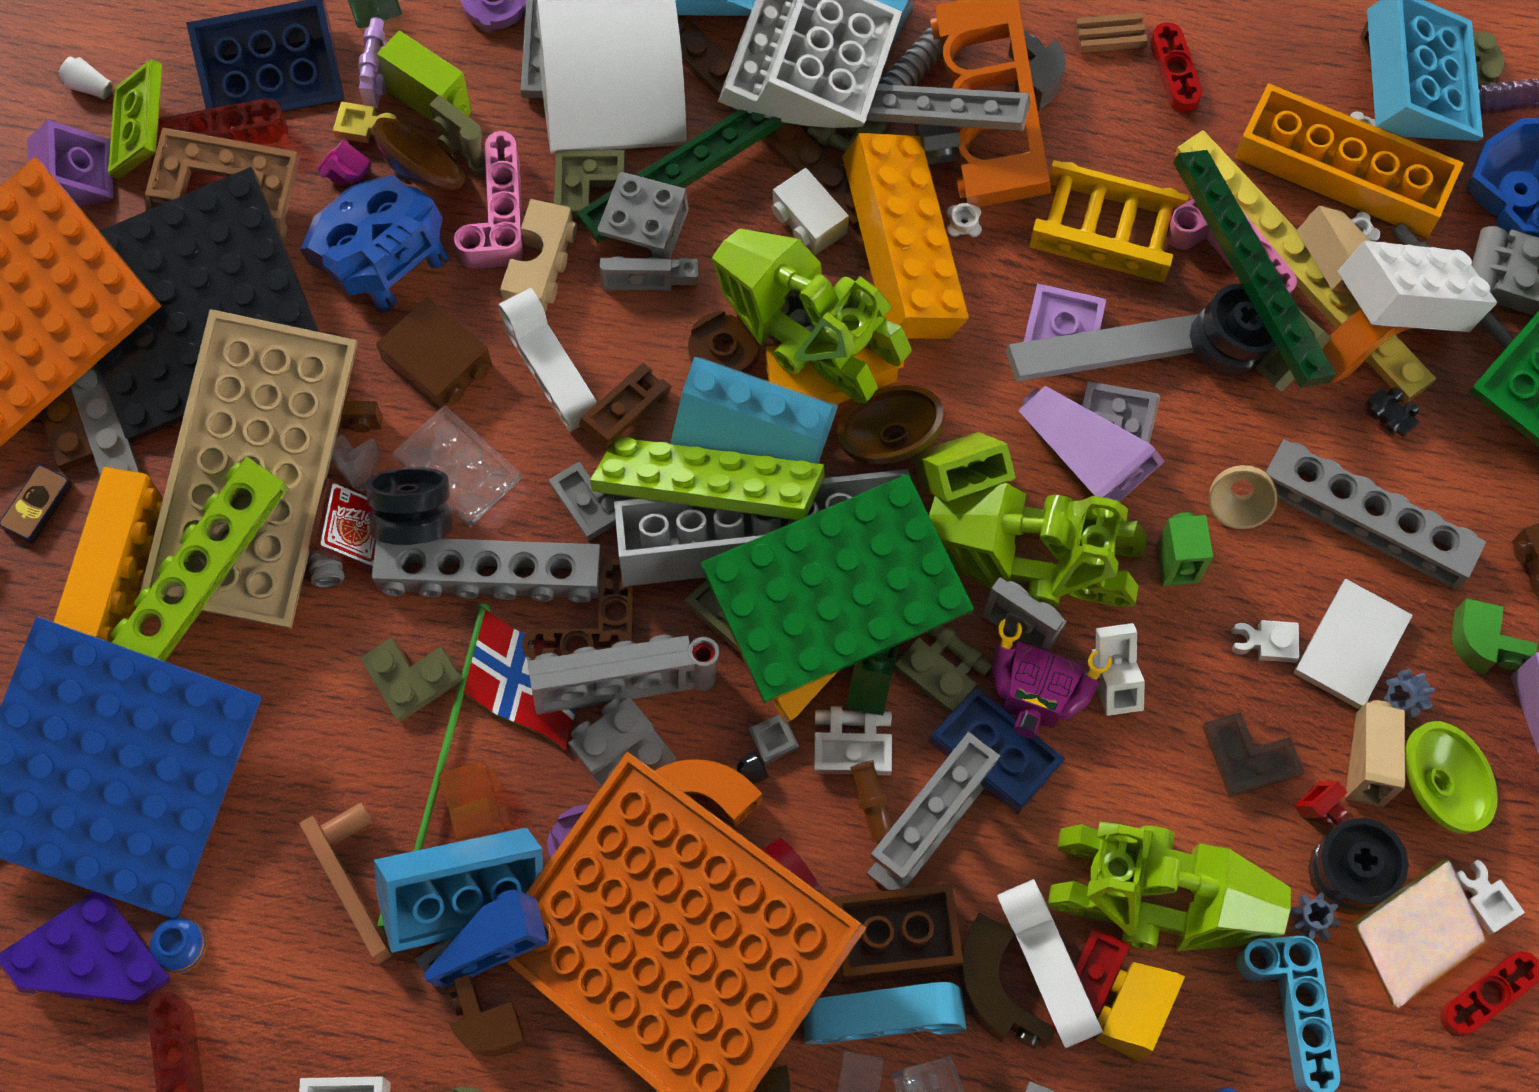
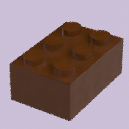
M952 883L833 897L832 902L867 927L839 967L842 985L960 971L964 962Z

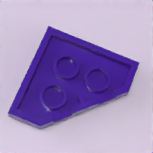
M98 892L91 893L0 952L1 969L18 992L36 994L37 991L60 994V997L90 1001H94V998L135 1006L169 983V976L109 897Z

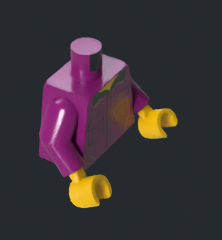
M1004 619L998 626L1002 642L998 643L996 647L992 676L997 694L1005 699L1004 710L1018 716L1014 726L1015 733L1025 738H1034L1039 725L1055 728L1059 719L1069 720L1089 705L1101 682L1099 676L1101 673L1109 670L1112 665V657L1110 656L1105 668H1097L1093 660L1099 650L1092 652L1088 659L1090 670L1089 672H1084L1087 665L1018 641L1015 648L1013 641L1017 640L1022 634L1021 624L1017 623V631L1014 635L1007 636L1003 633L1006 621Z

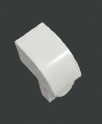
M1134 624L1096 628V649H1092V652L1099 651L1093 660L1097 668H1105L1110 656L1112 657V665L1109 670L1100 674L1101 682L1097 688L1106 715L1144 711L1145 680L1137 664V630Z

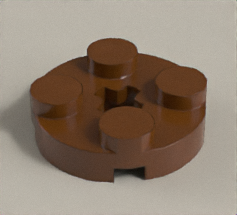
M715 311L704 315L694 324L688 341V355L691 363L694 357H698L747 373L758 360V341L738 314L736 317L725 315V311ZM717 341L731 342L730 350L727 352L717 351Z

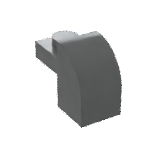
M1024 30L1037 111L1039 112L1058 94L1066 59L1062 47L1056 40L1045 48L1036 36L1030 35ZM1010 41V47H1009L1008 55H1009L1012 59H1014V57H1013V51H1012V46H1011V41ZM1018 81L1015 83L1014 92H1019Z
M914 124L915 135L921 136L928 164L958 160L956 147L961 146L959 132H954L953 126Z

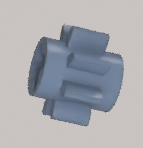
M1410 669L1398 672V678L1395 677L1386 681L1389 689L1387 695L1383 698L1391 703L1393 708L1406 710L1408 718H1413L1420 715V709L1432 708L1433 705L1429 699L1435 688L1430 687L1429 683L1425 680V673L1412 677V672Z
M1319 893L1312 901H1310L1306 894H1303L1298 898L1302 908L1292 907L1290 909L1289 915L1295 917V925L1291 928V931L1297 932L1299 930L1312 940L1318 935L1325 942L1331 938L1327 927L1336 929L1341 925L1339 920L1334 919V910H1336L1338 905H1330L1324 901L1323 893ZM1318 914L1320 916V921L1311 922L1308 918V915Z

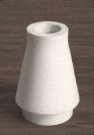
M70 56L60 67L58 79L64 83L65 88L97 96L103 100L108 98L113 89V82L105 78L81 57L75 59Z

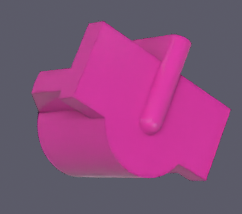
M343 138L335 149H331L317 167V170L319 171V176L323 179L325 177L329 178L336 185L358 184L371 166V162L366 156L352 147L349 141Z

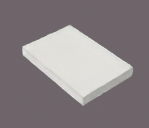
M1345 579L1293 674L1360 709L1368 701L1413 615Z

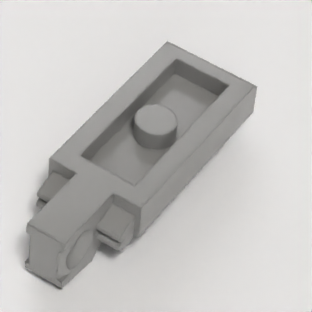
M620 256L600 258L601 288L603 290L671 291V286L697 285L698 260L682 257L678 260L674 258L672 260L658 257L642 259Z

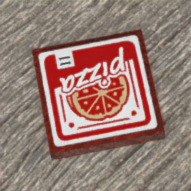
M332 478L325 479L315 515L309 550L366 573H373L376 539L372 538L370 533L368 514L373 508L367 502V494Z

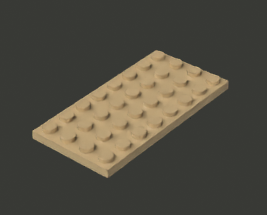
M209 310L141 591L147 586L151 588L160 576L157 574L160 565L169 555L174 557L183 545L180 543L183 533L191 524L197 525L205 514L202 512V509L210 496L214 493L220 494L227 484L225 477L230 468L236 462L241 464L248 457L283 480L289 489L202 611L292 629L358 346L357 340L217 310ZM248 493L239 494L234 499V509L244 510L249 507L252 502V495ZM219 524L215 526L211 532V539L213 541L224 540L229 534V525ZM194 556L189 562V571L192 573L202 571L207 564L206 556ZM174 586L168 590L166 594L168 604H177L182 600L184 596L183 587Z

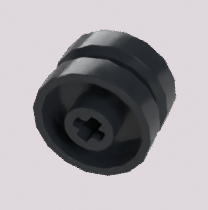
M1230 284L1221 288L1191 325L1190 340L1194 352L1200 361L1212 371L1225 376H1243L1253 371L1276 346L1242 284Z
M404 467L379 472L367 480V502L373 508L368 514L372 538L392 545H413L440 539L451 531V509L446 504L450 497L449 479L446 473L427 467Z
M1359 818L1349 819L1339 824L1320 840L1311 853L1308 871L1311 885L1317 895L1323 893L1324 901L1330 905L1337 904L1336 911L1354 915L1369 913L1396 895L1406 881L1409 862L1406 848L1395 832L1381 822Z

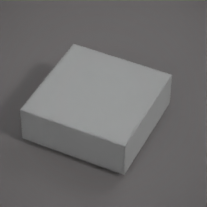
M780 715L748 728V732L764 765L799 750V745L789 724H785Z

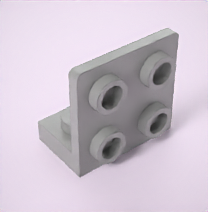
M620 172L599 223L598 233L606 237L647 247L651 251L652 257L671 259L689 210L686 189Z

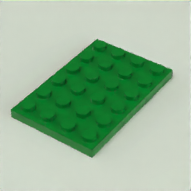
M909 474L707 559L700 564L764 704L967 615L974 610Z

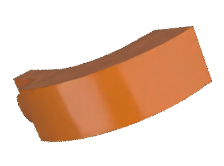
M1358 310L1330 335L1332 338L1322 348L1336 373L1332 381L1336 382L1349 377L1382 344L1393 336L1412 328L1372 325L1363 310Z
M699 759L682 760L655 770V772L696 802L704 803L715 809L734 829L762 804V793L745 776L718 762Z

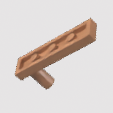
M361 802L322 825L312 815L300 822L299 825L371 956L380 964L393 955L332 847L334 844L372 823V820Z

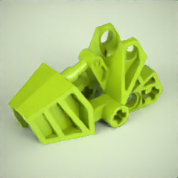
M739 228L723 241L712 256L724 297L760 345L771 335L782 342L773 352V356L777 363L791 374L797 375L809 361H812L815 369L826 380L853 400L866 404L878 390V386L867 363L853 356L857 355L858 352L869 344L870 350L894 366H900L912 352L902 326L886 320L885 315L892 306L882 293L862 277H859L856 281L846 276L842 277L833 287L831 282L822 275L821 262L800 239ZM789 291L801 299L815 327L812 332L781 312V308L785 305L784 297Z
M1008 483L998 484L950 501H945L937 496L934 497L929 517L955 570L989 588L994 586L999 577L1007 582L1027 584V592L1031 598L1039 603L1045 602L1055 609L1059 607L1060 597L1066 594L1077 599L1120 608L1134 607L1136 605L1138 584L1128 571H1117L1119 562L1115 558V554L1126 557L1143 556L1146 548L1147 534L1138 521H1127L1128 508L1119 501L1098 496L1075 501L1067 496L1050 495L1045 498L1043 509L1024 506L1026 493ZM1025 532L1039 534L1041 541L1054 557L1059 559L1058 564L1014 557L1016 549L1014 544L1015 536L1023 535Z
M1100 821L1098 830L1083 824L1060 829L1057 850L1067 855L1093 860L1091 865V881H1089V886L1075 881L1051 885L1047 906L1064 913L1100 921L1115 922L1123 930L1122 941L1130 944V947L1143 950L1157 949L1160 931L1178 936L1176 951L1244 947L1256 939L1275 938L1285 934L1291 908V887L1231 849L1199 843L1192 849L1191 854L1173 850L1175 833L1157 826L1135 828ZM1178 886L1191 890L1192 894L1195 895L1194 901L1189 903L1188 912L1141 902L1142 896L1177 892Z

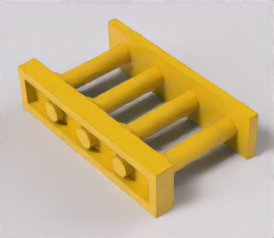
M1053 160L1049 180L1050 185L1057 186L1048 219L1041 220L1036 218L1029 248L1164 283L1173 258V254L1163 251L1171 217L1178 207L1188 201L1189 195L1180 193L1172 188L1163 189L1078 167L1072 162ZM1070 190L1091 195L1081 229L1061 224ZM1104 199L1124 204L1115 238L1095 233ZM1138 208L1158 212L1149 247L1129 242Z

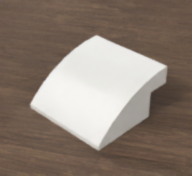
M537 0L536 15L540 38L539 67L550 153H556L557 150H614L680 146L687 142L682 54L675 0Z
M755 0L718 102L738 110H746L748 113L765 114V118L768 119L772 116L781 118V122L828 128L862 127L865 124L902 11L877 0Z

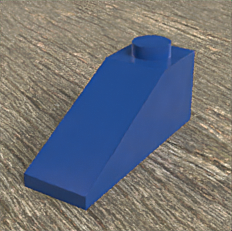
M508 890L500 893L496 897L497 900L484 905L429 967L424 973L425 982L447 989L455 985L453 979L468 974L472 978L548 943L537 899L518 890Z

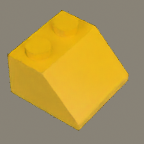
M1133 962L1126 971L1120 969L1110 990L1116 993L1110 1007L1103 1005L1097 1018L1103 1033L1097 1035L1096 1041L1138 1062L1142 1061L1153 1052L1185 976Z

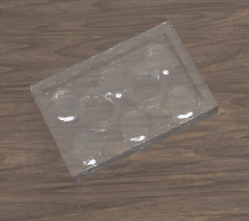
M446 405L392 453L394 459L403 467H427L446 473L449 479L450 497L446 504L469 527L474 525L522 479L521 472Z

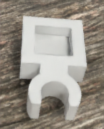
M1261 620L1258 624V630H1255L1246 623L1235 624L1232 628V634H1241L1247 640V643H1235L1233 645L1232 652L1235 654H1247L1253 649L1258 650V660L1296 663L1299 659V623Z
M1476 860L1469 865L1476 875L1475 880L1468 879L1462 870L1453 876L1456 884L1461 889L1470 891L1473 895L1465 904L1489 936L1525 913L1501 879L1492 885L1487 880V868L1481 861Z

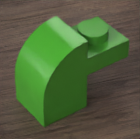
M1466 598L1454 613L1452 643L1458 657L1468 667L1482 674H1485L1495 663H1498L1504 669L1518 670L1531 656L1537 653L1538 643L1500 635L1503 606Z

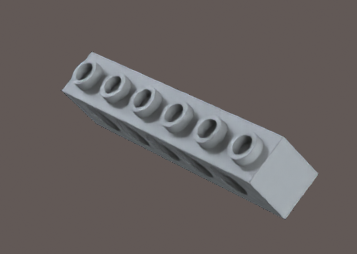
M1283 439L1266 470V473L1273 480L1279 500L1457 591L1470 577L1487 542L1477 537L1476 533L1472 530L1457 527L1443 520L1440 514L1431 510H1423L1411 504L1403 495L1390 493L1376 486L1371 479L1364 476H1356L1344 470L1339 463L1330 459H1323L1309 452L1300 443L1289 442ZM1298 473L1308 475L1312 482L1302 480ZM1331 490L1340 491L1345 499L1337 498ZM1365 507L1373 508L1379 516L1369 514ZM1399 524L1408 526L1412 533L1404 532ZM1433 541L1443 544L1446 551L1436 548Z
M437 539L421 544L392 545L376 540L372 579L378 591H382V593L390 596H401L404 592H419L420 595L425 597H439L441 593L456 594L458 597L474 599L479 595H493L500 600H513L516 596H530L536 601H551L553 597L568 598V600L576 603H586L590 599H599L602 553L600 544ZM419 563L423 565L417 573H406V569L412 564ZM449 565L460 566L455 574H442L443 570ZM487 566L497 568L496 572L491 576L479 575L480 571ZM529 567L534 569V572L529 577L520 578L516 576L517 572L522 568ZM560 569L571 571V574L565 579L553 577L554 573Z

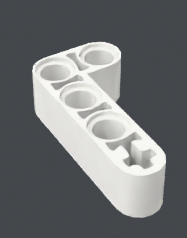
M528 288L498 304L502 323L510 340L566 429L572 432L580 427L581 417L595 406L597 401L549 327L544 308L532 288Z
M1032 879L998 894L997 896L1004 913L1016 934L1065 1048L1103 1033L1035 880Z

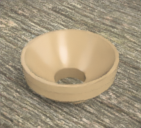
M1240 465L1228 468L1214 479L1210 487L1209 505L1213 515L1219 522L1235 529H1249L1263 524L1273 515L1277 507V490L1273 480L1266 472L1253 466ZM1240 480H1246L1253 485L1252 491L1247 495H1237L1231 490V487Z

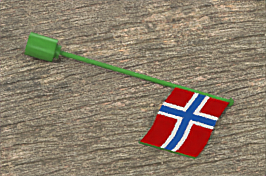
M480 603L476 606V610L479 612L461 675L464 680L458 686L414 851L423 849L464 695L497 717L542 735L566 753L577 708L536 715L527 662L529 660L525 657L522 647L523 638L526 634L519 632L491 614L490 607L486 603ZM537 639L536 644L529 645V648H534L536 655H541L544 648H555L556 654L561 656L560 648L553 645H545L539 639ZM380 913L377 928L385 932L382 915Z

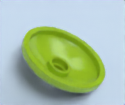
M1433 721L1416 728L1409 736L1405 747V774L1417 803L1431 819L1450 831L1470 834L1484 829L1494 818L1498 797L1495 778L1483 752L1466 733L1449 723Z

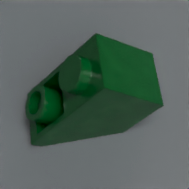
M899 645L854 665L846 708L881 716L884 715Z

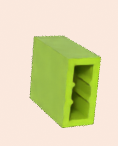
M400 30L377 53L388 93L430 121L433 120L429 104L438 95L466 116H470L472 109L462 71Z
M980 432L927 448L913 457L920 488L945 501L1016 479L1007 443Z

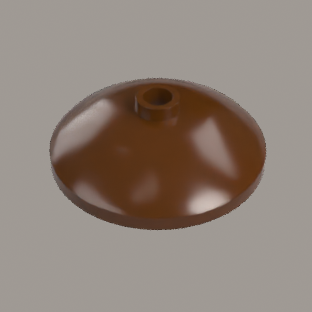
M379 118L373 125L374 140L384 160L395 170L394 174L402 182L408 185L414 183L426 189L451 191L461 188L466 181V175L459 163L450 154L445 152L439 144L422 132L391 118Z
M912 385L886 387L877 390L866 404L857 401L853 403L841 417L837 428V435L843 451L851 458L874 465L895 464L920 454L936 440L945 423V412L940 399L933 392L925 388Z

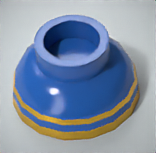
M184 917L170 918L161 923L153 932L149 943L150 953L165 972L172 974L186 973L197 967L204 958L207 949V935L202 926L192 919Z

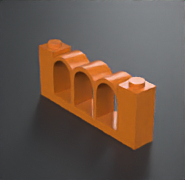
M957 0L935 5L937 18L930 19L934 40H941L946 71L949 78L954 82L952 89L976 90L1018 81L1019 92L1029 93L1031 101L1025 123L1030 152L980 160L968 152L971 141L979 135L1000 131L1001 129L961 128L959 133L961 146H958L963 163L961 165L963 177L956 178L960 199L967 198L969 204L983 207L1051 194L1019 1ZM1010 37L1014 57L1013 62L978 69H963L953 62L956 53L964 47Z

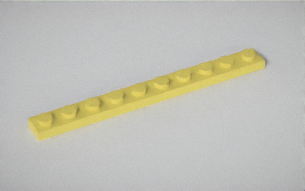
M1204 130L1177 147L1176 156L1179 153L1208 150L1242 211L1297 277L1296 286L1336 329L1361 309L1353 295L1334 291L1330 288L1298 234L1297 229ZM1396 335L1382 344L1366 359L1370 366L1391 388L1397 387L1402 391V400L1405 403L1427 389L1436 380V377Z

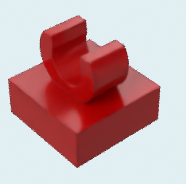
M1319 781L1294 807L1303 818H1320L1326 825L1331 821L1335 825H1339L1348 816V813L1338 802L1348 792L1339 781Z

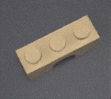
M530 199L521 226L524 246L536 248L541 251V254L531 261L510 259L500 291L502 299L505 301L528 288H532L546 312L548 303L553 304L558 289V284L555 281L558 272L563 273L566 268L568 254L565 251L568 242L573 243L575 240L577 223L573 222L570 207Z

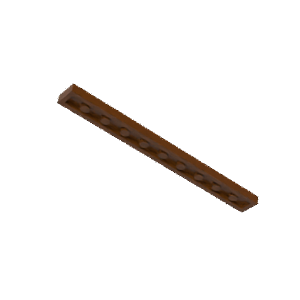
M677 15L682 63L719 98L733 61L685 15ZM726 105L733 113L738 110ZM786 123L761 139L795 174L807 168L849 215L848 225L853 230L859 227L846 170L798 124Z

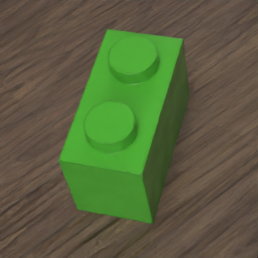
M1183 512L1168 518L1156 544L1162 586L1200 583L1213 559L1206 515L1194 516L1193 513Z

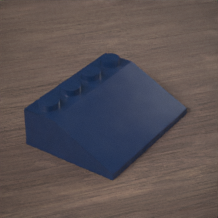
M303 0L186 22L209 125L345 100L333 33L324 0Z

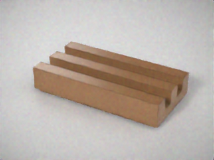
M1132 13L1076 18L1075 30L1079 52L1088 53L1146 48L1148 40L1147 35L1144 34L1145 24H1142L1143 14ZM1136 34V36L1116 38L1119 35ZM1096 37H1103V38H1104V39H1095V40H1085V38H1096Z

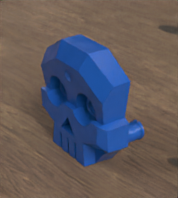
M1521 118L1484 143L1477 155L1466 187L1479 205L1498 218L1495 224L1499 228L1504 229L1507 233L1513 229L1538 238L1539 118ZM1515 190L1521 191L1523 195L1516 193Z
M393 174L354 184L347 188L314 215L300 248L308 264L327 272L334 284L347 294L368 293L374 303V307L379 312L391 310L385 299H388L392 307L396 305V297L389 288L424 258H426L431 268L443 266L438 255L441 256L445 263L449 260V255L439 240L443 217L435 203L418 188L405 186Z

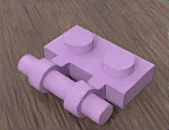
M376 17L370 19L369 27L365 29L363 37L365 50L360 55L358 62L360 72L359 91L363 104L378 108L380 95H385L387 89L377 53L387 44L385 33L382 31L384 21Z

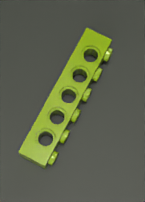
M248 457L241 464L236 462L228 471L225 477L227 484L220 494H212L202 509V512L205 514L197 525L191 524L183 533L180 539V543L183 545L174 557L169 555L160 565L157 574L160 576L151 588L147 586L138 595L134 606L137 607L128 620L124 618L117 624L111 634V637L114 639L112 643L166 661L289 489L286 483ZM248 493L252 495V502L249 507L244 510L234 509L233 502L239 494ZM219 524L229 525V534L224 540L213 541L211 539V532L215 526ZM196 555H205L207 558L205 568L197 573L190 572V560ZM174 586H182L184 589L182 600L177 604H168L166 601L168 590ZM158 617L161 621L159 632L153 636H146L143 631L145 622L150 618Z

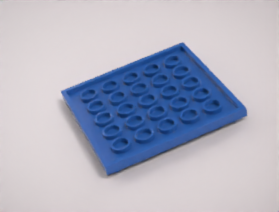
M36 616L0 706V859L176 919L179 917L263 696Z

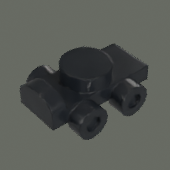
M1382 387L1367 400L1366 404L1370 407L1368 413L1373 419H1380L1389 434L1394 435L1397 432L1404 437L1420 422L1414 417L1419 413V408L1413 402H1408L1403 407L1399 403L1403 398V393L1397 387H1393L1388 392Z

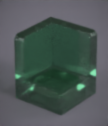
M348 0L358 28L369 26L370 19L374 17L385 21L402 14L398 0Z

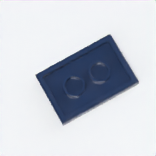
M975 687L932 733L928 742L948 757L964 736L970 732L999 754V760L980 784L1016 814H1019L1062 765L1065 758L1037 735L1034 738H1025L1015 733L1014 726L1017 719Z

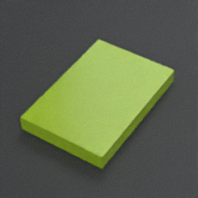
M153 59L147 61L114 88L108 176L120 180L156 153L162 63Z

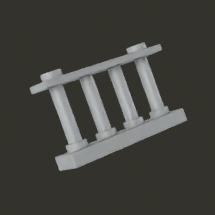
M968 732L871 853L870 858L876 862L867 872V875L885 890L907 888L985 787L980 783L997 763L1000 755Z

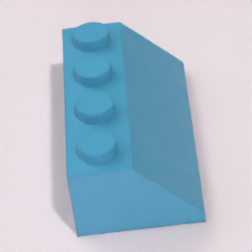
M528 828L375 859L376 895L391 952L456 938L484 905L497 900L496 897L500 893L508 890H518L526 894L543 870L542 847Z

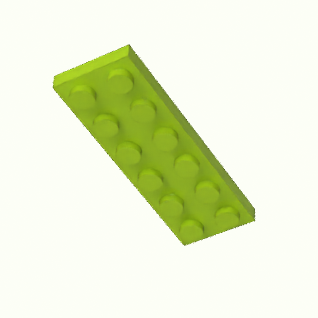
M618 437L611 443L591 477L590 483L592 492L801 520L808 515L825 477L824 464L810 463L804 460L795 461L771 456L742 454L735 451L704 449L698 446L688 447L668 444L666 442L635 440L630 437Z

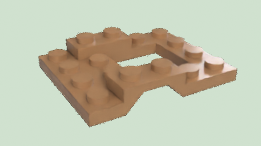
M162 128L145 192L146 211L185 195L192 171L227 177L252 167L284 242L288 229L285 218L301 156L297 151Z

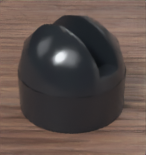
M755 750L743 756L737 764V772L745 776L752 784L759 783L769 777Z

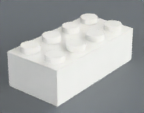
M1363 241L1337 271L1372 325L1470 332L1498 303L1490 292L1489 284L1479 277L1472 267L1471 258L1461 250Z

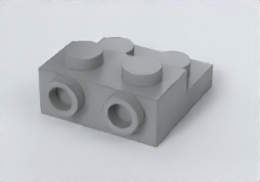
M1001 577L991 588L982 616L996 626H999L1000 622L1005 619L1003 630L1011 636L1016 633L1017 623L1019 622L1022 627V634L1017 640L1048 652L1062 634L1067 622L1053 606L1045 602H1037L1030 597L1029 593L1022 586L1012 581L1007 582Z
M630 697L623 702L619 698L612 700L602 709L601 713L604 715L594 724H591L589 721L583 722L571 733L573 738L569 742L571 752L600 788L626 752L634 755L654 771L667 764L677 762L676 756L654 731L651 722Z

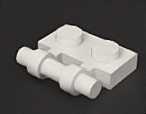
M831 706L830 710H815V725H830V733L815 732L814 773L853 774L850 769L851 766L874 760L877 775H891L892 734H876V726L891 727L892 712L884 711V715L881 716L863 711L842 710V706ZM842 725L864 726V733H842Z

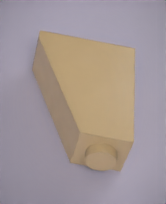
M1318 206L1297 229V232L1330 288L1334 291L1352 295L1337 271L1363 241L1371 240L1344 212Z
M1374 700L1369 703L1366 702L1356 713L1346 786L1348 793L1345 795V799L1384 807L1405 787L1404 710L1393 708L1389 702Z

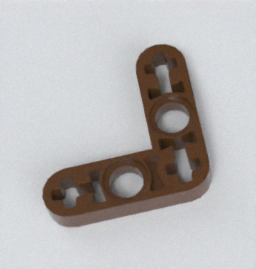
M619 559L608 561L600 571L598 629H533L525 635L522 642L523 653L527 660H535L539 656L535 654L534 648H529V645L536 644L537 639L544 640L545 645H553L555 647V639H561V656L569 655L566 648L569 642L574 639L585 641L588 647H594L593 640H599V647H611L612 641L615 640L619 642L632 641L634 585L623 587L621 579L620 595L613 594V581L610 579V577H613L614 571H621ZM614 604L623 606L627 611L626 616L620 621L609 620L605 615L609 606ZM544 648L542 654H556L555 648Z

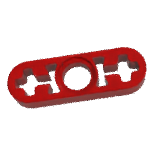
M1160 23L1154 29L1150 45L1169 103L1177 112H1193L1199 105L1202 87L1183 31L1174 23ZM1162 36H1166V38L1170 41L1173 40L1170 49L1171 51L1168 52L1169 46L1167 40L1161 39ZM1179 62L1184 66L1185 71L1174 73L1168 69L1167 64ZM1185 83L1183 87L1186 96H1191V99L1186 100L1184 95H1180L1181 84Z
M1524 951L1516 952L1505 958L1443 1006L1440 1014L1443 1027L1455 1036H1466L1479 1029L1539 982V960L1533 954ZM1525 964L1529 969L1525 973L1526 977H1520L1509 984L1505 978L1516 971V965ZM1485 983H1492L1500 989L1501 1001L1499 1004L1492 1005L1483 999L1481 989ZM1471 1004L1478 1008V1010L1467 1016L1465 1019L1467 1024L1464 1022L1457 1024L1453 1019L1457 1015L1456 1010L1461 1011Z

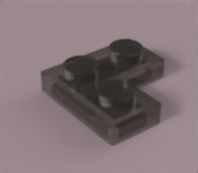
M1241 712L1205 722L1202 726L1229 798L1298 778L1305 773L1291 737L1254 747Z

